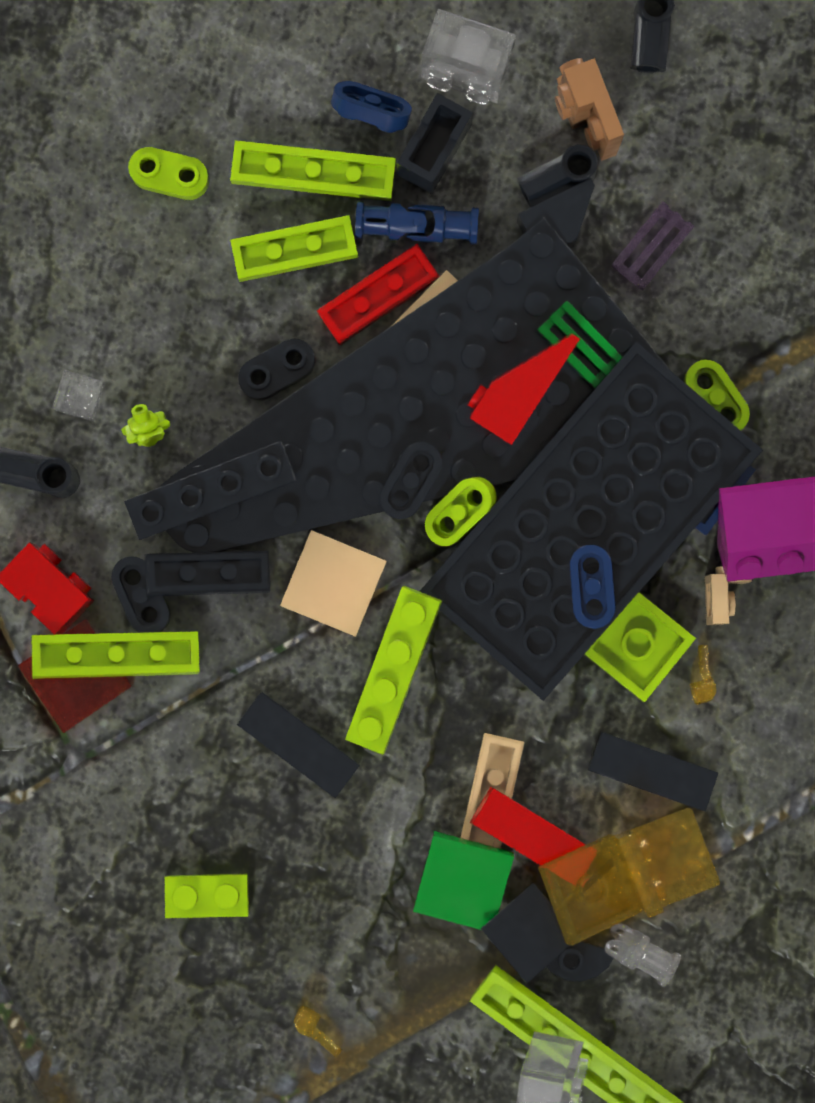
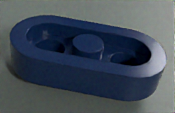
M353 81L337 83L331 99L332 107L341 117L350 120L357 119L375 125L381 131L388 133L405 129L408 126L412 112L411 105L403 98Z
M585 545L577 549L570 560L573 611L579 623L585 627L596 629L607 625L615 613L612 561L609 554L603 548L596 545ZM593 557L599 562V569L596 573L589 574L584 571L583 563L587 558ZM592 599L599 600L603 605L602 612L598 615L589 614L586 609L588 601Z

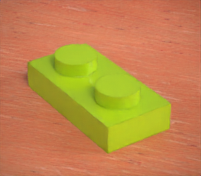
M248 874L165 876V918L248 917L249 915Z

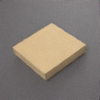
M311 530L280 606L356 637L387 561Z

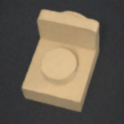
M723 566L716 567V574L705 576L706 625L729 624V616L735 615L736 604L735 594L733 591H728V584H746L752 582V579L727 582Z

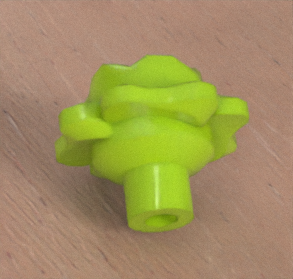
M144 404L134 406L131 410L133 417L128 419V425L121 429L122 434L127 436L126 440L129 444L136 443L139 446L146 447L154 446L163 439L164 430L170 427V421L165 419V414L162 411L153 413Z

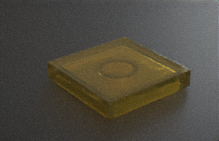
M608 834L538 867L564 939L568 945L573 946L643 912L615 835Z

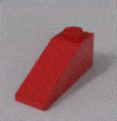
M571 333L491 381L488 388L480 384L467 404L474 409L470 414V419L512 445L580 338Z

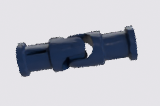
M357 201L355 238H362L364 234L386 235L390 240H399L400 237L408 233L406 237L414 241L442 243L444 239L449 238L469 240L470 244H477L479 208L473 207L471 211H449L445 209V206L414 205L408 207L409 212H407L400 203H391L390 207L365 206L363 201ZM426 211H431L435 217L434 231L429 236H420L425 234L427 226ZM367 219H385L386 222H367Z

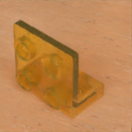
M690 808L682 809L614 835L642 912L648 918L664 913L662 908L664 906L714 888L720 884L693 810Z

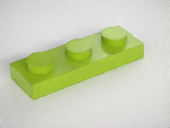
M350 215L230 240L239 282L358 258Z

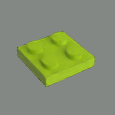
M639 592L584 655L639 700L645 702L696 638Z

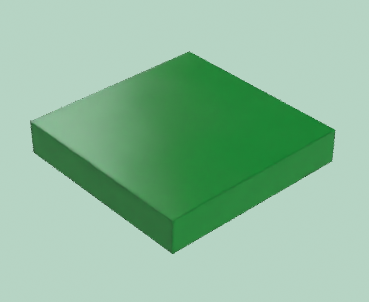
M434 831L413 912L481 930L486 923L499 913L514 859V852Z

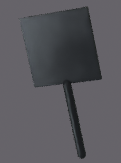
M614 858L607 859L555 906L532 883L481 928L526 984L579 938L576 932L560 915V912L615 864Z

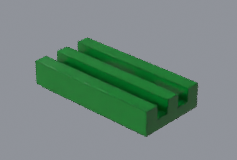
M568 301L537 329L551 345L559 341L549 330L554 324L566 336L572 333L580 338L576 345L577 348L600 372L595 376L572 352L566 361L594 389L623 358ZM565 313L611 359L608 364L561 318Z

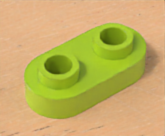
M144 147L137 150L129 160V174L134 183L144 190L184 200H194L201 197L209 186V175L206 167L200 160L194 157L153 147ZM146 161H153L156 164L155 169L150 173H145L141 170L142 165ZM185 171H192L195 173V177L191 182L186 183L180 180L181 174Z
M700 360L694 363L686 372L684 383L719 413L722 409L731 410L734 414V419L731 423L741 431L749 421V407L720 364L712 360ZM701 375L709 377L711 387L708 389L699 387L697 383L698 377Z
M478 476L459 482L428 513L425 520V530L430 540L440 546H450L466 537L496 504L497 495L494 486L487 479ZM474 490H478L482 495V502L480 504L476 503L472 498ZM446 517H450L454 521L453 531L445 526Z

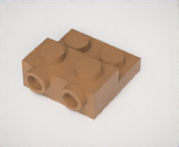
M577 58L564 63L559 67L562 75L557 78L559 96L555 97L556 107L561 119L568 118L572 129L588 125L584 129L588 146L593 151H598L601 161L616 156L624 133L595 58L583 62L582 58Z

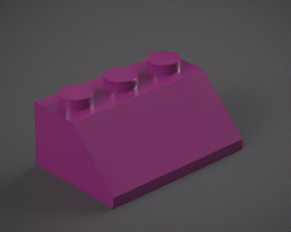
M815 476L719 488L717 548L727 582L815 571Z

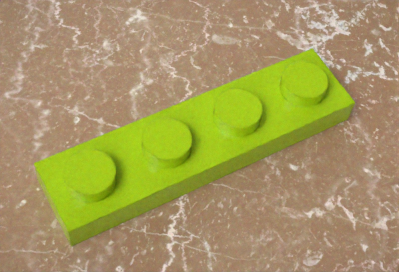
M235 140L230 181L231 184L392 201L396 158Z
M407 586L401 588L345 740L382 755L386 752L442 600Z
M198 631L32 635L31 637L32 679L193 675L200 672Z

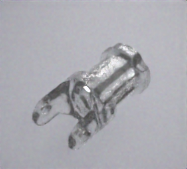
M622 923L614 924L611 927L610 933L615 940L612 939L606 943V953L632 970L638 968L658 979V984L662 987L666 986L680 963L681 955L677 952L670 954L650 942L651 938L638 930H634ZM621 929L624 931V933H618L617 930ZM616 947L618 951H613L611 948Z

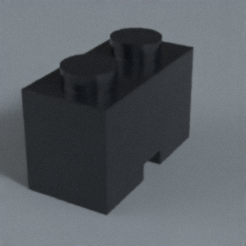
M437 93L422 118L416 133L411 137L397 162V175L433 194L472 126L473 112Z

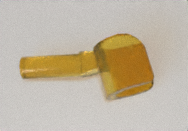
M708 645L698 646L701 680L689 684L692 698L696 705L711 701L716 694V685L709 669Z
M302 1005L294 1018L297 1031L304 1036L312 1037L334 1057H337L342 1049L321 1030L316 1028L321 1015Z

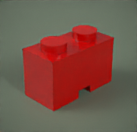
M29 542L0 572V584L18 601L23 600L27 602L30 600L36 606L31 613L54 635L63 634L95 601L87 594L92 588L76 572L68 576L58 566L62 559L48 545L44 543L39 548L37 545Z

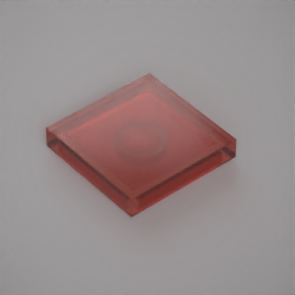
M85 619L64 634L97 633L90 622ZM32 656L18 665L63 733L68 732L133 687L126 676L32 679Z

